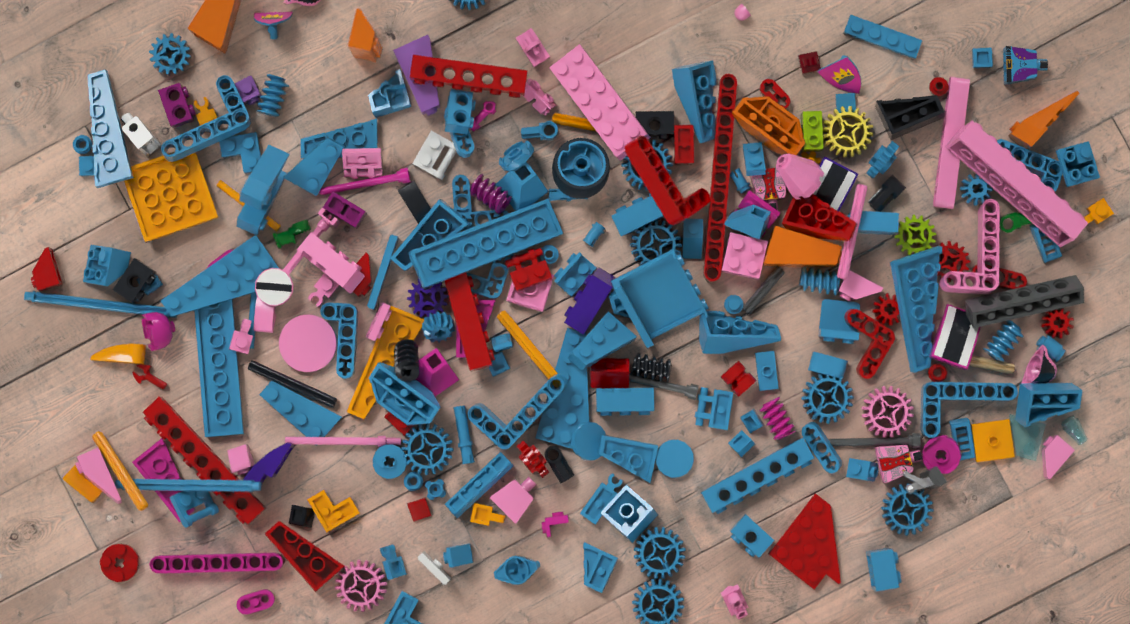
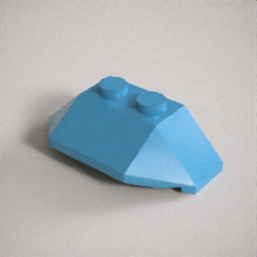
M378 362L369 376L377 403L406 425L431 423L441 408L432 391L417 380L406 382L398 379L395 375V367Z

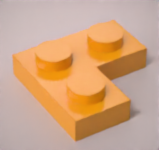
M322 490L307 499L326 533L360 514L351 497L334 506L326 491Z

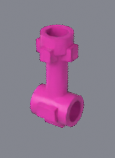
M485 101L483 103L484 109L474 118L473 128H470L473 132L480 128L479 123L488 114L494 115L496 113V103L494 101Z

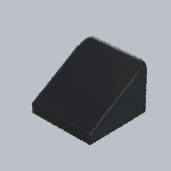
M292 505L289 524L312 527L315 512L309 507Z

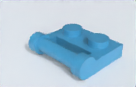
M182 491L169 497L185 528L191 526L197 520L219 512L218 506L213 502L208 491ZM200 504H205V509L190 516L187 515V510Z

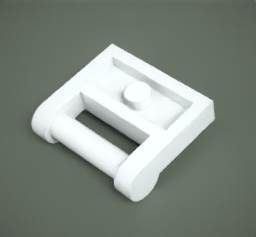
M430 131L412 164L443 180L445 177L444 173L456 153L453 142ZM444 147H449L450 149L438 170L433 169Z

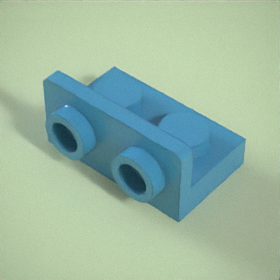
M580 252L577 255L573 253L566 261L569 263L565 269L561 267L554 275L556 277L554 282L571 297L582 286L587 276L591 275L596 269Z

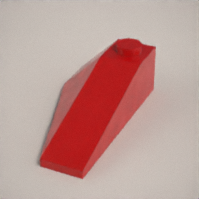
M814 194L808 198L801 196L797 200L793 197L782 221L783 226L788 230L817 239L851 241L857 227L855 221L838 212Z

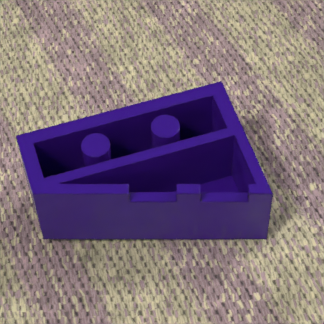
M600 267L597 268L593 275L589 274L583 283L586 285L583 292L579 290L574 298L576 301L574 307L569 306L564 314L567 317L564 323L584 335L613 288L611 281L616 279V277Z

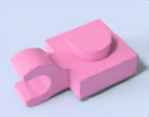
M244 319L242 320L240 331L234 330L229 350L248 354L253 335L248 334L252 321Z

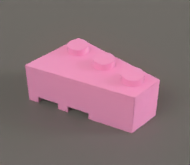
M311 232L298 247L297 251L351 294L365 277L360 272L362 268L354 261L350 264L347 261L349 258L341 251L339 253L335 252V246L328 241L325 244Z

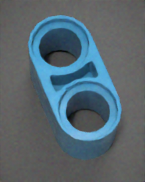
M812 352L808 371L821 373L822 375L828 374L830 377H834L836 374L838 379L844 377L848 361Z

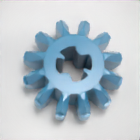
M976 173L974 178L969 174L967 176L968 181L962 180L965 186L960 187V191H965L966 193L962 194L961 197H969L966 203L969 204L973 199V205L977 206L978 200L983 204L984 198H991L986 192H992L993 188H987L988 184L982 178L979 179ZM978 185L980 187L978 189L980 190V192H977L975 194L973 192L974 189H972V187Z
M437 311L436 314L430 313L429 317H424L422 330L426 339H429L431 343L434 341L440 343L441 340L447 341V337H452V333L455 331L453 319L446 312L440 314Z

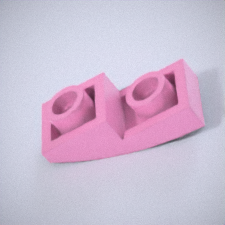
M258 297L255 306L254 331L273 333L276 320V306H269Z

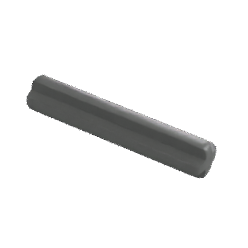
M777 266L743 306V311L747 314L752 313L785 273L781 267Z

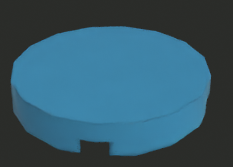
M529 141L515 143L503 153L505 155L503 159L500 157L499 165L504 171L518 168L532 156L534 147Z
M584 422L578 425L576 431L572 434L571 445L574 453L583 460H596L600 458L601 455L598 454L601 434L606 435L605 431L594 422Z
M669 440L658 448L656 465L664 475L671 478L681 477L692 468L694 462L693 452L685 442Z

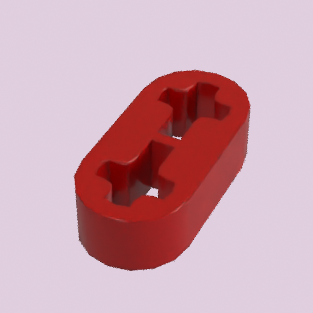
M772 79L762 81L759 88L760 93L764 97H770L777 103L776 95L780 99L784 97L786 105L781 106L787 109L790 105V97ZM764 84H772L771 89L775 94L773 95L770 91L765 92Z

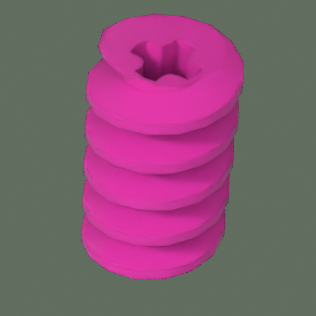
M780 397L763 404V407L759 410L760 412H766L763 419H770L766 425L773 426L770 433H777L773 438L774 440L782 439L796 432L790 431L794 426L793 424H787L790 417H783L787 413L786 410H780L783 403H776Z

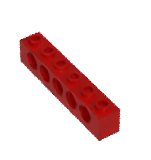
M413 55L410 80H414L413 83L425 85V82L433 83L432 86L443 88L444 85H450L455 90H463V87L471 88V91L476 93H482V90L490 91L492 95L508 93L509 97L520 98V95H525L528 70ZM429 67L436 70L435 75L427 76L425 74L426 69ZM447 70L455 72V76L452 79L444 77V73ZM465 73H472L474 79L467 82L463 79ZM490 75L493 78V82L491 84H484L482 82L483 77ZM504 78H510L512 84L509 87H504L501 81Z

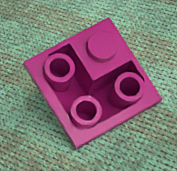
M437 348L418 360L419 376L415 380L432 391L435 397L459 380Z

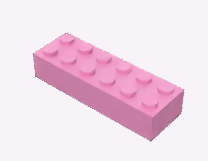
M580 44L549 67L617 159L621 161L627 156L625 145L639 136H645L647 139L651 138Z

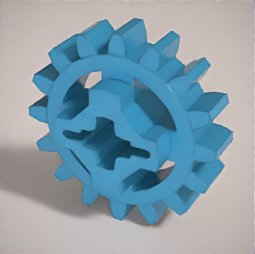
M173 33L170 34L169 38L163 34L162 40L157 37L158 43H152L151 45L154 50L149 51L153 55L150 61L156 62L153 67L155 69L160 67V73L166 70L167 75H170L171 71L177 75L178 69L184 71L183 65H189L186 59L191 58V55L187 54L191 50L190 47H185L187 44L186 40L180 42L181 36L178 35L175 39ZM171 42L177 43L180 47H173ZM163 45L161 52L158 53L160 47ZM169 50H171L174 53L172 54V58L166 56L169 54ZM182 56L180 62L177 64L179 57ZM166 61L170 67L164 66L160 62Z
M893 141L887 147L882 145L868 162L871 167L866 174L871 178H874L879 172L883 175L897 158L894 153L899 146Z

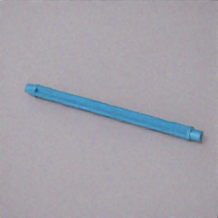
M36 291L25 292L24 300L134 314L159 312L168 318L171 317L165 307L48 294Z
M132 479L139 490L261 491L262 483L254 482V480ZM116 480V489L125 490L121 482Z

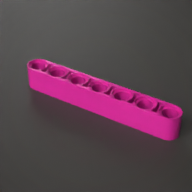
M277 552L159 555L151 559L149 566L154 573L275 571L283 567L285 560L283 555ZM254 556L258 557L261 561L259 567H254L251 564V559ZM273 556H277L280 559V564L277 567L272 566L270 563V559ZM216 557L222 561L220 568L213 566V559ZM234 557H238L241 560L239 568L232 565ZM177 558L183 561L181 569H177L174 565V561ZM196 558H200L203 562L200 569L196 568L193 564ZM157 559H161L164 562V567L161 570L155 566Z

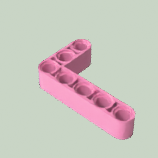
M987 199L978 208L977 273L958 271L946 273L940 280V287L943 291L986 295L992 293L998 287L1000 207L996 200ZM985 206L991 207L992 213H988ZM985 224L992 227V232L986 230ZM985 243H989L992 246V250L986 249ZM986 261L991 263L992 269L986 268ZM951 278L954 281V286L949 285L946 279ZM970 279L973 287H969L965 280ZM984 281H990L992 288L986 287Z

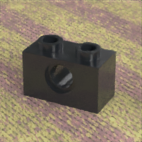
M674 111L635 112V117L650 137L658 136L661 140L670 139V136H674ZM657 121L660 124V128L654 131L650 129L649 123Z
M134 258L113 290L131 303L140 302L145 295L144 289L153 284L156 279L154 275L157 272L139 259ZM135 277H139L141 281L138 287H134L132 284V280Z

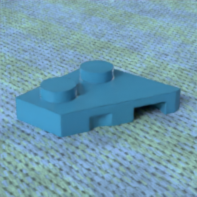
M584 542V585L603 593L619 558Z

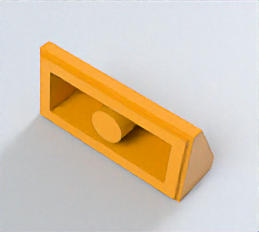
M76 465L62 478L91 503H94L102 494V491L86 479L83 473L79 474Z

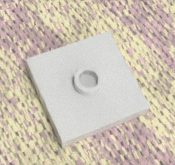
M425 551L418 556V560L443 585L451 579L442 569L444 566L437 559L433 560Z

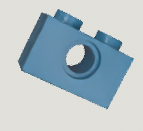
M746 514L730 530L732 533L730 537L738 544L742 542L746 546L745 551L752 557L755 555L760 557L775 541ZM754 532L756 535L755 541L747 542L745 539L746 534Z

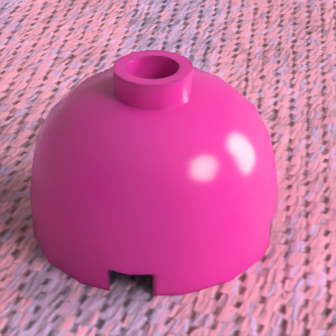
M159 312L142 314L144 317L142 319L143 333L145 339H149L151 344H147L149 349L156 351L169 345L173 338L172 332H175L173 321H169L166 315Z

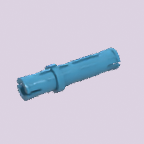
M465 405L453 407L462 464L474 463L473 441L470 439Z

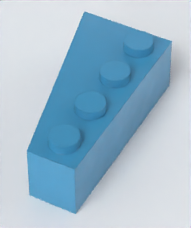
M439 199L390 259L406 271L413 267L408 254L410 251L457 234L471 223L445 201Z

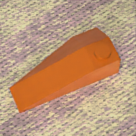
M1075 91L1020 123L1016 121L1009 129L1011 133L1008 136L1017 145L1026 149L1031 148L1048 130L1047 127L1056 121L1059 114L1080 93Z

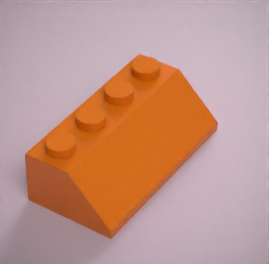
M356 8L348 47L355 58L376 62L377 57L381 58L383 47H381L379 38H377L375 31L361 9Z

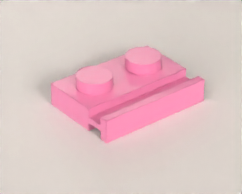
M383 302L380 303L366 338L373 341L376 338L380 339L384 330L381 326L384 320L388 321L392 312L389 310L390 305Z

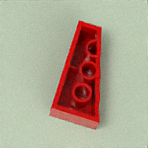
M278 521L264 533L315 592L345 567L281 521Z

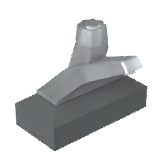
M937 466L919 474L920 478L907 471L902 472L904 477L913 482L905 487L909 494L914 493L918 489L928 488L931 490L947 483V480Z

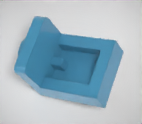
M849 458L846 477L875 482L879 472L878 463Z

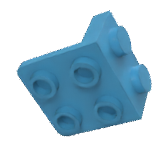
M824 299L821 304L818 337H823V341L828 342L842 339V343L854 344V341H858V330L848 325L844 316L849 309L860 310V304L858 302ZM856 314L850 315L852 321L854 320L859 322V319L856 317Z

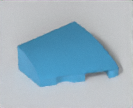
M401 69L396 70V74L391 79L385 80L377 90H373L368 95L375 118L412 107Z

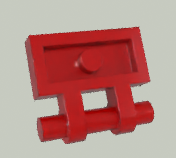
M541 248L527 250V253L519 256L516 254L511 256V259L505 261L507 268L515 266L516 271L510 272L509 275L516 292L552 279L546 260L540 262L537 260L538 256L543 255ZM531 260L532 265L524 268L521 267L520 263Z

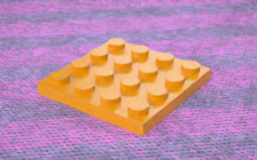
M196 152L175 162H169L164 156H160L133 165L131 169L134 178L124 180L145 243L218 218Z

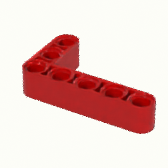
M639 136L625 145L626 155L669 224L676 225L686 220L710 203V195L703 188L683 198L645 136Z

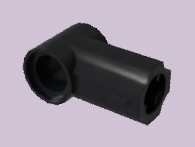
M893 174L868 201L869 205L877 212H881L906 189Z
M551 445L545 449L544 457L560 484L575 475L558 447ZM551 449L558 451V457L554 460L549 459L547 456L548 451Z

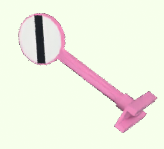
M322 207L318 212L322 219L318 222L313 234L319 238L330 226L337 228L341 222L335 217L330 221L332 216ZM297 251L283 270L279 268L264 270L255 282L257 297L269 306H279L287 302L293 293V282L290 273L304 256Z

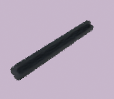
M252 360L248 365V370L325 405L334 407L337 402V398Z

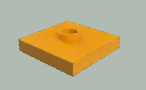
M1009 419L970 424L976 462L1015 457Z

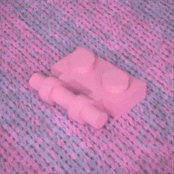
M381 148L342 149L343 169H350L344 170V177H352V179L369 177L370 179L383 176L382 169H375L382 168Z

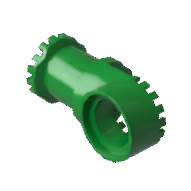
M1014 212L1000 218L999 228L1004 232L1010 233L1032 222L1021 213ZM1007 218L1013 222L1010 229L1003 227V221Z
M303 220L291 225L286 231L278 234L276 232L273 233L278 249L292 242L294 244L297 243L295 235L303 234V231H310L311 227L308 220Z

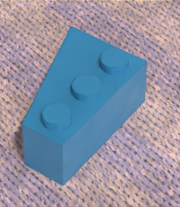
M648 193L650 197L644 200L640 197L632 201L633 205L628 208L624 205L615 210L616 214L611 217L620 236H626L636 229H641L644 225L647 226L650 222L652 223L655 220L664 218L650 193Z

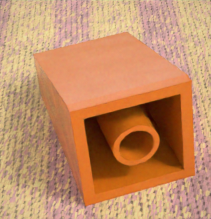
M205 0L187 29L199 39L225 54L241 0Z
M775 226L769 238L762 266L834 267L841 260L842 246Z

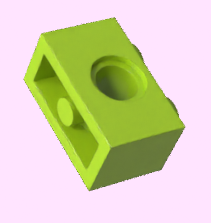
M803 111L801 113V128L805 144L802 147V152H821L823 150L822 111Z

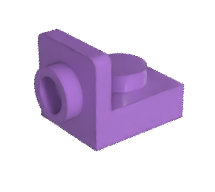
M251 75L234 83L245 105L249 104L250 106L259 101L258 98H260L261 93Z

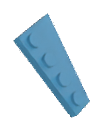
M377 119L302 138L301 159H304L327 137L344 145V149L378 148Z

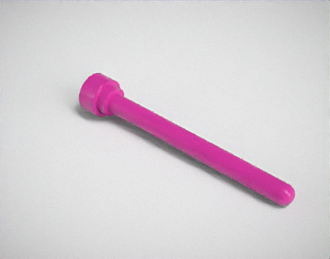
M408 167L402 168L396 174L323 187L319 193L327 195L331 194L332 191L338 193L395 181L402 182L403 184L410 183V174Z

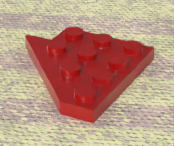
M814 493L768 553L814 590L825 575L837 584L841 583L831 505L816 493Z

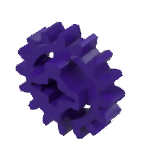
M419 279L418 285L411 284L414 289L408 290L411 297H407V300L412 301L409 308L415 307L414 314L419 311L422 318L424 314H427V317H429L430 313L436 314L438 310L444 312L442 305H448L444 299L449 298V296L444 295V292L447 290L446 288H440L442 282L432 285L433 287L427 290L421 288L422 285ZM438 291L440 292L441 296L440 303L436 301V294L438 293ZM416 292L419 294L420 301L418 302V304H416L415 302ZM421 292L427 295L431 293L434 304L429 301L424 302L425 298ZM425 306L434 307L433 310H422Z

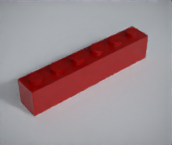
M467 272L445 280L470 372L493 366L494 354L492 349L488 350L487 342H490L487 331L483 332L481 324L485 323L482 312L478 313L476 308L479 305L477 294L473 295L471 287H474L472 276H467Z

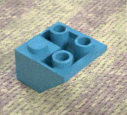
M1089 141L1055 150L1067 187L1100 178Z
M527 161L518 168L510 170L496 183L497 188L499 186L502 187L501 193L506 190L508 191L507 198L512 196L510 205L515 211L532 205L549 192Z
M91 245L88 251L83 282L109 286L122 276L128 268L131 252Z

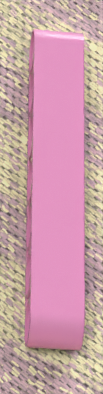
M949 78L933 207L953 209L960 159L945 146L958 130L965 125L970 79Z

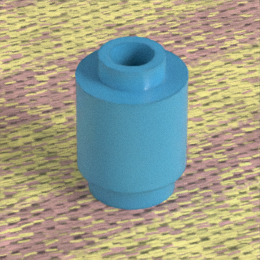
M1049 335L1046 337L1041 336L1036 343L1038 346L1036 350L1042 344L1045 345L1048 356L1055 362H1058L1066 351L1063 349V345Z

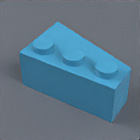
M607 312L573 350L568 359L580 370H584L622 347L629 345L637 336L610 312Z
M1020 383L1015 420L1024 427L1031 426V423L1045 421L1051 416H1060L1080 409L1083 390L1073 383Z
M596 388V412H600V416H612V412H620V416L631 415V412L639 411V415H650V411H654V388Z

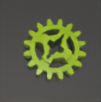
M912 215L911 220L905 217V223L899 222L901 228H898V235H895L894 238L899 239L896 246H902L901 252L907 250V255L909 256L912 252L915 254L919 251H924L925 248H932L929 244L935 243L932 236H935L936 233L931 231L934 225H928L929 219L923 221L922 215L918 219H916L915 215ZM918 223L920 225L918 227H912L908 224ZM925 229L927 231V239L924 237ZM903 231L906 234L905 242L903 240ZM917 231L919 233L917 235L919 239L916 238L913 240L911 238L913 236L911 232L914 233ZM912 244H918L919 246H922V247H920V248H911L910 246H911Z

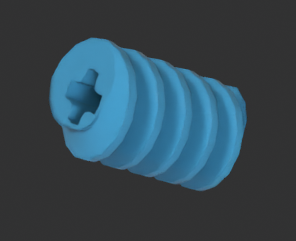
M267 74L271 81H265L264 84L269 88L262 89V92L266 95H261L260 99L264 103H258V107L262 110L256 111L269 116H280L275 110L282 109L278 102H284V99L280 95L287 94L282 88L289 87V85L285 83L286 79Z
M802 267L799 287L802 285L803 290L806 291L808 286H810L811 292H814L815 288L818 287L819 293L825 288L826 294H829L832 289L834 295H837L840 278L837 277L836 271H833L830 276L828 270H825L822 275L821 269L814 273V269L810 268L807 273L806 267Z
M1011 320L1006 321L1008 325H1001L1003 331L997 330L996 334L998 337L993 336L991 338L993 343H987L989 349L983 348L989 356L997 361L1004 362L1005 360L1002 355H1010L1007 348L1014 350L1011 343L1018 344L1019 341L1016 337H1024L1020 327Z

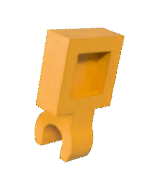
M1102 198L1086 208L1089 214L1084 216V220L1088 223L1094 220L1097 225L1114 213L1106 200Z
M474 503L470 522L489 526L490 520L504 523L506 515L492 513L493 507Z

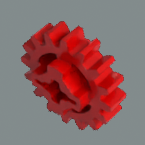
M947 241L946 246L943 242L939 243V246H942V257L939 264L945 263L947 257L948 259L956 258L951 263L952 267L945 264L941 265L940 269L943 268L948 272L957 271V264L961 261V267L958 272L969 270L966 264L970 263V260L965 258L969 253L962 252L965 248L964 246L958 248V242H955L952 246L951 241ZM948 249L956 251L958 255L951 254ZM938 271V275H937V276H941V277H940V280H941V278H942L945 274L942 273L941 271ZM947 278V282L951 283L952 279Z
M523 440L516 446L522 453L518 457L532 474L538 472L543 478L549 473L545 467L547 460L534 445L529 447Z

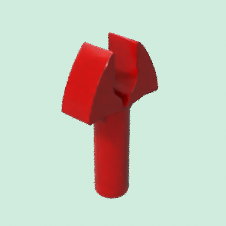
M136 365L143 369L146 375L139 376L132 371L135 380L139 384L147 380L162 390L167 387L166 382L150 373V368L152 367L150 365Z

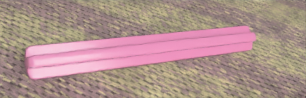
M858 184L856 187L850 219L857 223V227L851 241L844 242L837 277L841 279L848 278L867 192V186Z

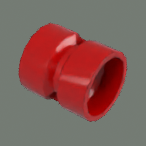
M737 361L721 376L727 385H732L731 390L738 397L757 381L751 373L745 372L746 368L740 361Z

